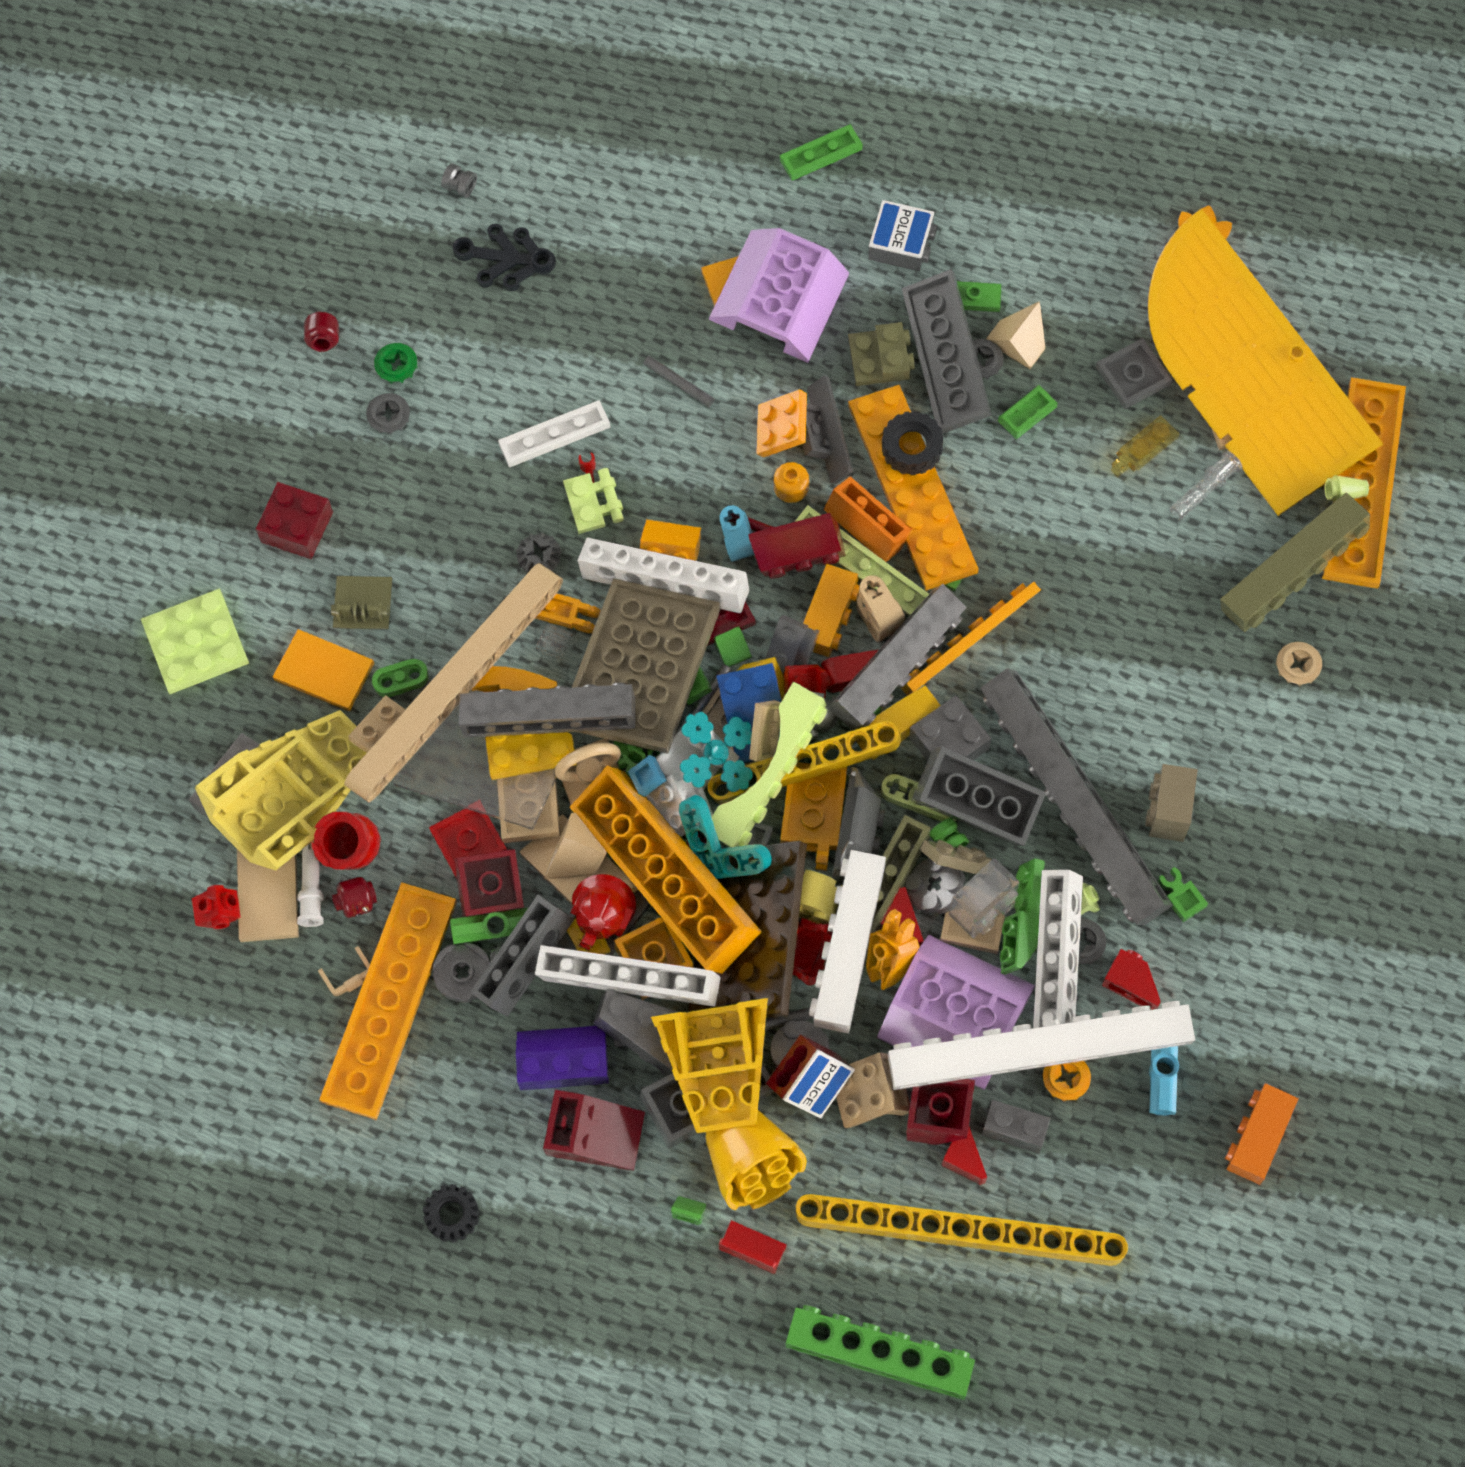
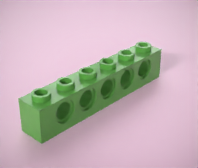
M803 1305V1309L795 1308L786 1340V1348L958 1399H965L975 1363L974 1359L969 1358L970 1353L959 1349H952L951 1353L940 1350L939 1344L928 1340H922L921 1344L910 1341L909 1335L897 1331H892V1335L882 1333L879 1326L863 1322L862 1326L851 1324V1319L843 1315L833 1314L832 1318L820 1314V1309L812 1306ZM818 1326H824L830 1332V1336L824 1341L815 1339L812 1334L813 1330ZM847 1335H855L859 1339L860 1344L856 1349L850 1350L844 1347L842 1339ZM878 1343L885 1344L889 1348L890 1353L885 1358H877L872 1352L873 1346ZM907 1352H913L918 1356L919 1364L915 1367H908L903 1363L902 1356ZM936 1361L945 1362L949 1367V1373L944 1376L936 1375L932 1370V1364Z

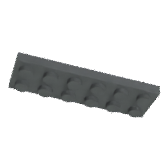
M950 269L902 288L934 418L938 426L941 427L942 434L992 416L955 273Z

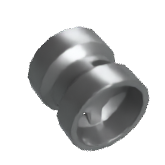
M451 163L443 174L441 186L449 191L454 189L459 195L467 198L476 186L477 174L470 170L463 171L460 166Z

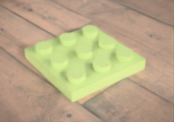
M220 588L141 619L169 694L249 664Z

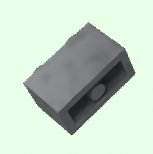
M992 1100L982 1136L1040 1154L1051 1118Z

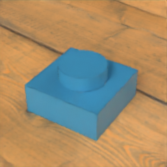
M651 755L628 771L638 794L644 797L667 781L657 759Z

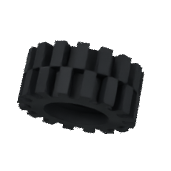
M451 1184V1187H446V1185L440 1186V1190H433L431 1192L432 1196L430 1198L427 1197L425 1200L426 1207L423 1206L424 1222L429 1231L436 1238H440L441 1241L447 1242L448 1240L453 1243L457 1242L458 1239L464 1240L469 1233L472 1234L475 1231V1225H478V1215H480L478 1204L473 1195L462 1186L460 1188L456 1184ZM450 1202L459 1204L463 1209L461 1220L453 1225L445 1224L440 1219L442 1207Z

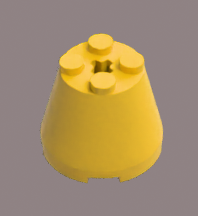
M759 1110L756 1125L706 1132L705 1139L721 1195L727 1205L733 1210L748 1205L754 1210L775 1201L792 1188L789 1182L798 1172H804L806 1168V1156L799 1145Z

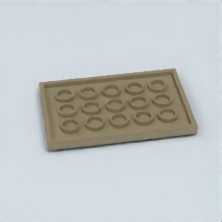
M613 578L572 688L583 687L588 684L597 686H609L614 683L632 684L635 695V728L578 732L668 754L720 612V602Z

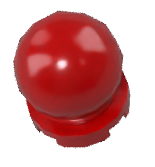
M332 812L323 816L315 825L317 829L314 834L312 849L315 857L326 867L337 870H358L371 864L379 854L381 837L378 827L362 814Z

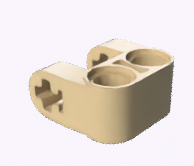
M871 575L865 577L860 583L856 609L874 640L879 642L895 633L905 621V615L881 578ZM870 584L871 587L877 586V592L874 590H868L867 585Z

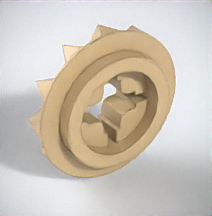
M1292 642L1280 650L1276 665L1279 670V676H1283L1287 683L1292 682L1301 686L1306 683L1311 684L1319 676L1322 669V659L1319 652L1313 646L1304 642ZM1294 659H1297L1298 662L1307 660L1303 670L1299 667L1291 669L1295 662Z

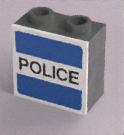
M882 200L869 244L868 260L920 272L922 263H928L931 247H927L929 240L934 241L938 225L933 224L934 212Z

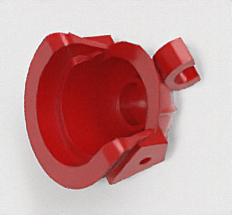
M597 874L584 879L576 887L572 895L573 906L570 913L576 915L577 925L581 932L584 933L579 947L589 951L596 939H608L613 934L621 937L627 925L631 922L636 911V899L631 888L621 879L612 875Z
M801 918L800 922H798L793 975L797 976L806 985L812 986L816 984L818 971L823 970L825 962L822 959L825 942L831 943L833 932L828 931L829 924H817Z

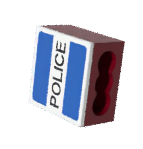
M800 1034L766 1084L784 1101L822 1118L855 1069L837 1053Z

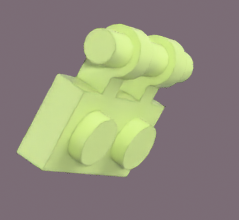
M608 468L598 471L599 482L593 483L590 473L563 480L579 534L605 527L603 517L611 515L613 523H619L624 520L621 512L623 510L622 502L617 499L614 489L616 487L615 479L610 476ZM604 492L607 503L600 506L596 494Z

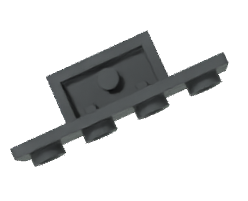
M823 376L807 388L811 404L806 403V440L802 447L806 456L825 460L830 482L837 484L852 474L853 469L830 378Z

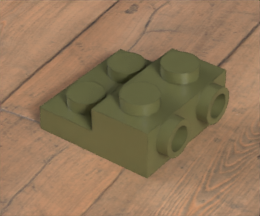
M902 322L875 325V331L848 334L856 386L910 379V370L915 369L913 353L907 354L906 346L910 345L909 329L903 330Z

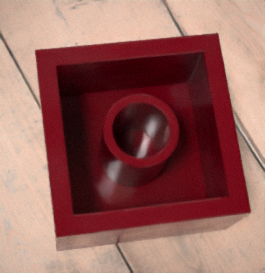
M277 482L255 530L261 543L312 560L333 514V510L328 498Z
M515 849L454 859L463 917L524 907Z

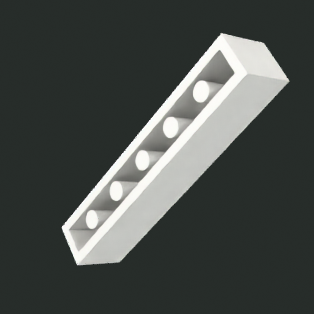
M851 850L849 859H843L840 876L845 877L843 887L837 886L834 903L839 904L837 915L831 914L828 931L833 932L831 943L825 942L822 959L827 961L825 970L818 971L815 987L820 988L818 999L812 998L809 1016L814 1017L815 1027L849 1034L885 869L886 857Z

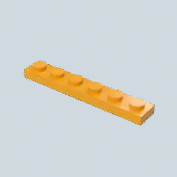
M1032 582L1027 587L1024 583L1020 584L1010 592L1013 598L1006 604L1003 600L999 601L989 609L992 613L991 616L986 620L979 617L968 626L971 632L964 637L958 634L947 643L949 649L941 654L938 650L926 660L928 666L922 671L915 669L909 673L911 678L901 688L902 691L908 696L918 690L1041 591V589L1035 582Z

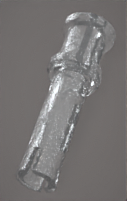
M1224 451L1221 455L1222 458L1216 464L1205 469V476L1174 505L1169 507L1173 516L1182 521L1215 488L1223 487L1226 485V480L1234 472L1242 470L1240 460L1233 453Z

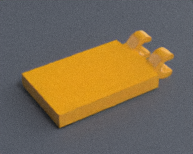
M798 762L797 766L799 769H807L811 763ZM847 767L787 785L780 843L801 841L807 844L806 851L817 852L816 870L827 871L829 850H837Z

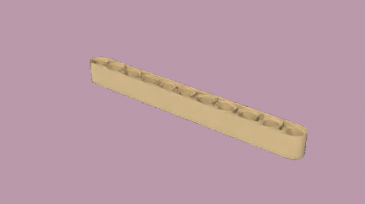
M536 564L348 774L344 785L367 802L373 801L458 706L460 694L469 693L557 594L563 579L542 564Z

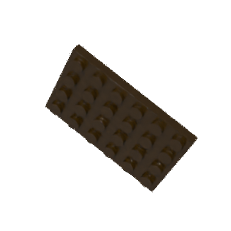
M801 841L764 845L769 850L772 858L771 865L767 869L754 875L717 879L762 932L722 974L715 972L721 977L715 1007L689 1003L688 1012L768 998L766 1018L788 1016L807 844ZM729 855L730 864L738 868L736 858ZM752 856V857H750V858L748 859V861L750 862L751 860H759V859H758V858H754V857ZM695 958L694 968L705 970V968Z

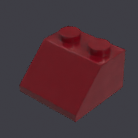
M962 1079L913 1087L907 1123V1141L939 1145L967 1139L975 1080Z

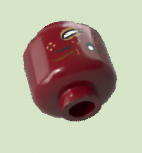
M363 877L339 882L336 886L337 893L332 895L336 912L342 910L347 918L369 913L373 910V904L377 903L372 882L366 881Z

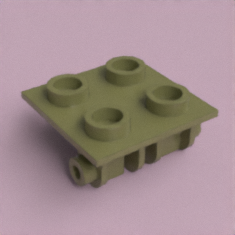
M337 576L335 603L331 605L333 628L389 629L393 578Z

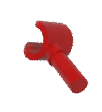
M590 453V462H583L581 455H579L580 469L585 474L590 473L592 482L595 483L593 470H595L596 462L594 454Z

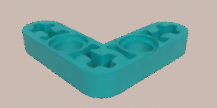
M692 795L679 804V815L690 849L716 879L758 874L771 865V854L761 844L721 848L708 805L702 797ZM698 831L705 834L707 838L706 844L700 841ZM729 855L736 858L738 868L730 864ZM752 856H753L754 858H758V859H759V860H751L750 862L748 861V859H749L750 857H752Z

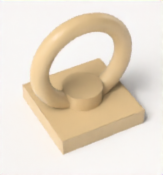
M602 739L576 748L575 751L566 755L556 765L555 775L562 781L570 805L573 804L607 765L619 769L617 761L621 755L618 746L609 743L608 739Z

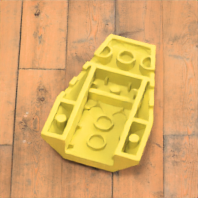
M339 710L308 723L302 729L297 731L294 729L285 733L283 737L273 741L268 740L261 743L255 749L238 753L195 787L210 822L249 862L276 871L314 840V834L317 829L315 825L323 816L336 812L351 791L344 785L345 780L351 770L366 755V752L349 741V735L357 726Z

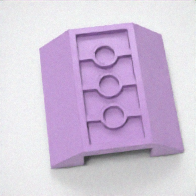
M780 228L751 230L709 320L731 330L735 329L737 322L786 342L784 353L808 363L849 276V272L829 249Z
M928 935L917 951L889 1007L877 1038L892 1046L911 1042V1046L916 1047L924 1045V1040L941 1038V1042L954 1041L953 1036L971 1033V1038L983 1036V1031L991 1029H1001V1033L1012 1032L1035 985L1010 973L1007 975L1001 974L1000 968ZM992 1075L968 1079L975 1080V1086L985 1090Z

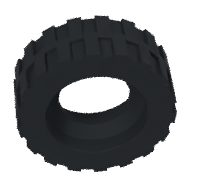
M907 411L889 420L887 427L883 430L882 454L885 456L886 463L890 464L893 470H898L901 474H923L927 470L933 469L934 465L939 462L943 451L942 429L938 426L935 419L918 411ZM907 432L920 433L926 440V447L919 454H906L899 447L901 436Z

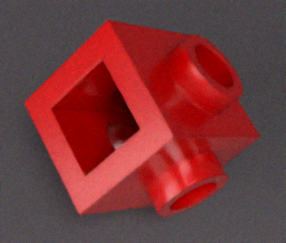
M212 885L207 888V891L192 898L195 926L223 929L229 927L231 922L241 918L237 890L224 888L223 885Z

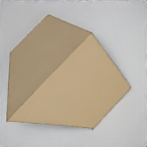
M1040 301L1000 320L986 338L997 344L1002 353L1029 369L1032 368L1045 350Z
M571 813L561 833L544 879L595 874L607 853L576 813Z

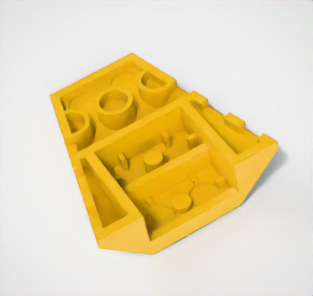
M768 998L739 1002L729 1006L651 1017L654 1027H657L661 1037L660 1042L664 1052L669 1057L675 1080L678 1081L682 1090V1097L696 1133L757 1124Z

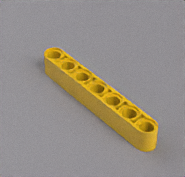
M882 721L808 745L805 749L801 748L795 757L797 763L790 774L785 773L780 783H782V787L893 752L901 743L899 730L894 723ZM885 731L895 733L892 741L886 743L880 741V735ZM857 740H865L867 742L866 748L862 751H854L852 746ZM830 749L839 750V756L834 760L825 759V754ZM773 757L745 766L750 768L753 775L757 777L756 782L759 781L768 769ZM806 757L812 759L809 768H798L797 765L800 759ZM721 774L712 777L708 783L710 796L720 805L734 800L751 788L739 789L736 792L728 791L724 796H717V787L721 784H726L721 780Z

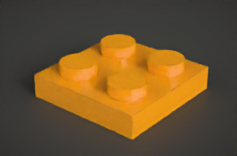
M799 389L758 405L757 455L767 457L805 443L806 392Z

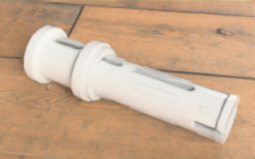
M312 842L302 849V890L299 891L297 898L300 902V916L297 918V924L304 927L320 926L324 921V918L321 916V902L324 900V894L319 890V860L313 852Z

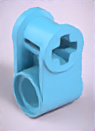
M734 505L725 507L720 513V523L731 562L755 555L748 534L753 532L746 513ZM732 513L736 514L737 516H740V518L736 520L737 525L735 526L728 522V520H730L732 517Z

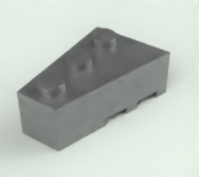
M607 989L601 997L593 1024L623 1046L626 1045L637 1053L642 1060L648 1061L655 1066L664 1076L673 1073L669 1057L664 1052L660 1042L661 1037L657 1027H654L651 1017L677 1013V1011Z

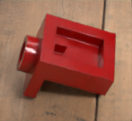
M817 664L785 666L784 694L788 692L793 682L811 692L824 693V698H826V690L829 688L830 681L827 672Z

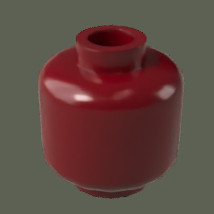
M321 311L307 316L304 321V341L306 345L318 352H326L334 348L339 342V323L336 317L331 313Z

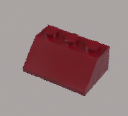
M831 513L748 534L760 572L765 577L769 576L770 579L781 578L786 575L785 572L795 569L797 572L808 571L813 568L812 565L822 562L824 565L835 564L840 561L839 558L846 556L839 524Z

